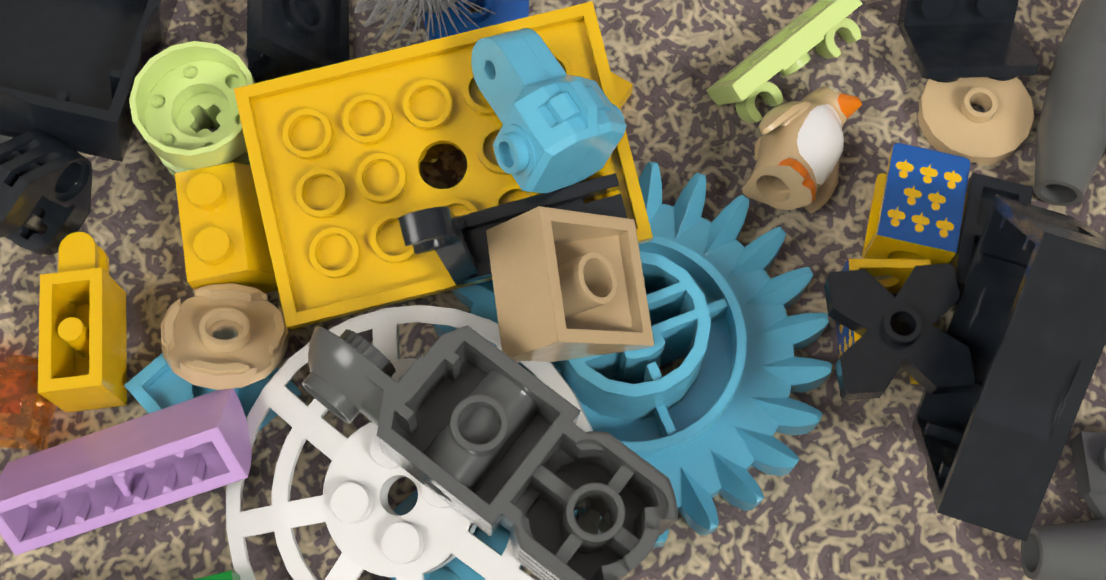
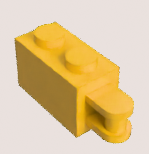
M74 232L67 235L59 245L58 272L40 274L38 393L66 413L126 406L127 389L124 386L127 383L126 292L109 275V257L106 252L97 245L96 241L89 234Z

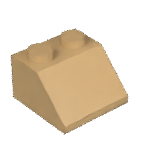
M538 206L486 230L502 352L514 361L556 362L639 350L654 346L634 219Z

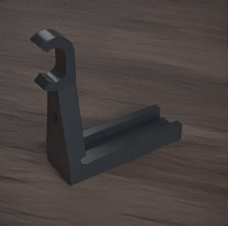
M614 173L466 215L455 216L449 207L442 206L415 211L399 217L398 220L405 246L413 245L415 254L435 250L453 281L459 286L492 277L486 230L538 206L627 219L628 217L621 194L585 204L583 201L584 199L619 190L617 175Z

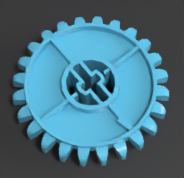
M648 162L639 178V184L653 239L650 242L638 245L654 346L639 350L551 363L575 392L593 431L610 433L666 475L675 493L677 511L681 513L690 528L699 535L706 536L715 532L719 523L717 510L712 500L716 495L720 494L732 506L743 511L753 510L764 499L760 487L748 472L751 466L765 474L784 476L789 474L799 461V457L788 446L773 437L775 432L791 436L807 434L814 430L820 422L823 414L821 411L806 403L791 399L789 395L790 393L807 392L818 388L830 375L832 363L814 358L794 357L795 350L807 347L820 337L829 320L827 313H804L787 316L786 309L793 306L804 294L813 277V273L810 267H803L770 279L766 271L772 266L779 254L786 232L781 227L774 228L759 236L745 247L737 241L749 208V199L740 195L720 212L713 222H710L701 217L706 196L705 175L696 173L684 187L673 207L662 204V182L658 163ZM493 280L451 290L462 304L471 308V314L490 319L498 324ZM433 324L434 330L439 337L442 334L458 329L452 326ZM686 356L681 366L662 377L659 370L661 365ZM521 362L518 363V364H520L522 367H524L526 370H528L530 373H532V372H531L528 368H526ZM580 509L574 511V517H576ZM669 529L662 535H658L653 548L664 546L668 538Z

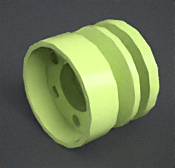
M191 41L172 45L150 58L135 77L129 98L132 121L174 178L175 173L236 162L250 165L234 88L255 84L256 82L240 57L219 44ZM211 126L217 129L213 133L210 130H208V128Z

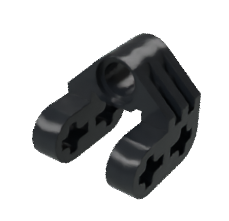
M41 129L29 130L0 144V237H6L18 246L40 255H52L59 252L61 241L67 235L78 232L91 211L93 169L92 163L88 158ZM33 215L43 219L44 224L48 226L43 235L37 234L36 228L27 223Z

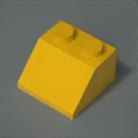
M231 162L175 173L187 282L193 290L206 285L235 283L257 288L264 293L278 291L251 165Z

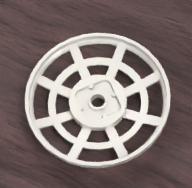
M426 305L384 308L350 318L329 329V331L339 337L346 329L355 333L373 329V346L384 354L396 368V372L391 376L396 382L401 379L416 361L413 358L400 359L399 324L420 322L447 325L458 329L468 325L482 337L496 344L497 348L502 351L497 323L454 308ZM310 342L291 356L265 385L246 417L251 450L261 423L270 408L285 420L292 429L285 439L276 463L270 506L243 511L245 479L228 484L226 487V531L235 572L240 575V580H257L249 561L245 538L271 532L275 533L277 547L293 580H318L302 556L293 528L324 522L327 524L332 539L342 552L325 580H358L363 570L380 576L396 577V580H425L424 574L445 566L455 557L484 577L485 580H536L520 569L521 564L515 558L510 538L503 554H499L473 535L477 527L475 524L382 453L376 436L378 426L375 423H368L347 438L323 418L329 411L315 398L307 405L286 387L298 371L308 363ZM516 361L517 363L521 362L539 380L581 410L576 425L585 432L593 431L575 392L551 362ZM306 440H308L332 460L325 477L323 495L290 501L294 469L301 449ZM408 477L417 487L418 500L415 507L409 513L400 516L390 508L388 492L396 480ZM589 508L585 516H582L580 510L578 526L587 533L601 534L598 524L602 516Z

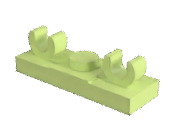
M818 0L706 90L718 106L736 103V112L742 120L748 123L759 122L762 120V116L755 106L757 95H760L769 106H778L783 102L780 89L775 84L767 82L778 72L784 77L799 70L811 59L807 52L814 46L816 52L826 59L840 56L841 51L834 41L835 32L847 43L856 42L861 38V31L858 25L846 17L861 6L862 2L860 0Z

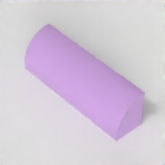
M234 388L216 390L8 462L0 475V535L16 556L248 478L252 450L247 420Z

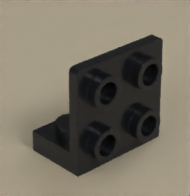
M901 0L898 27L921 77L937 82L949 83L957 81L959 78L988 77L993 80L1007 81L1014 79L1016 76L1036 75L1039 61L1014 23L1019 0Z

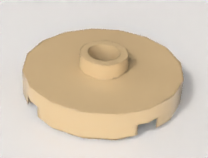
M988 77L959 78L957 81L949 83L929 79L919 99V126L929 144L939 152L966 157L970 160V163H976V165H992L1009 158L1028 138L1034 121L1032 98L1021 80L1017 77L1007 81L993 80ZM970 104L980 105L985 112L974 110Z
M226 283L206 285L194 290V297L186 299L182 304L181 298H179L169 306L161 322L163 357L173 373L192 385L215 390L243 388L266 378L281 364L288 348V328L286 327L283 310L279 304L277 309L274 304L268 301L267 294L254 287Z

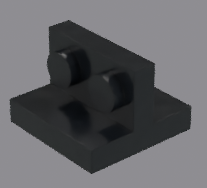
M247 0L246 56L248 58V70L251 72L255 82L259 83L349 61V0Z

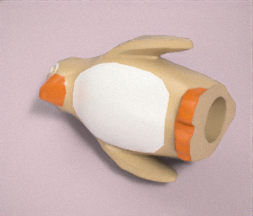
M823 86L809 93L801 101H790L768 111L759 124V131L763 136L759 137L756 141L755 158L757 162L747 183L742 188L743 194L748 198L782 210L804 207L809 213H814L821 209L831 198L838 184L839 158L843 152L844 143L842 127L846 120L862 106L860 98L844 94L835 87Z

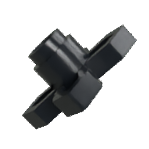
M952 264L915 266L896 297L866 270L831 272L828 275L824 284L828 316L861 335L839 357L835 364L840 397L843 400L880 398L893 377L905 371L930 394L965 392L974 384L975 375L970 348L934 326L960 299L955 268Z

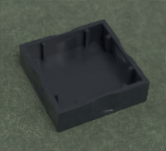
M0 0V135L14 138L29 130L41 129L77 152L123 162L135 127L132 121L129 102L134 80L148 60L161 52L177 0Z
M996 194L965 277L960 299L957 302L946 331L948 335L970 348L975 382L965 392L930 394L924 389L914 416L912 429L919 452L923 453L926 459L927 479L937 513L1026 542L1106 344V238L1072 216Z

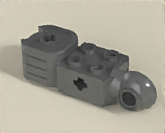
M468 325L442 334L424 357L420 355L398 382L391 378L396 372V368L390 360L359 334L346 329L339 337L323 327H315L308 351V363L311 373L301 383L302 386L318 402L343 421L351 423L358 413H362L378 426L376 436L382 453L491 537L500 525L509 530L516 560L539 579L621 580L648 556L656 543L658 535H662L677 521L678 511L675 493L666 475L610 433L599 431L585 432L578 427L576 423L581 410ZM589 508L597 511L602 516L598 528L603 534L596 535L583 531L578 526V521L574 517V511L580 509L582 516L587 514Z

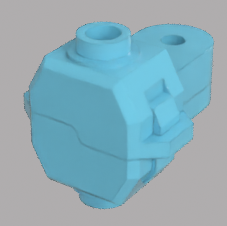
M529 28L481 38L475 43L471 56L475 82L503 124L492 145L495 157L500 168L505 173L512 174L522 191L549 193L579 183L604 167L623 137L627 124L620 109L609 101L596 81L566 74L542 38Z

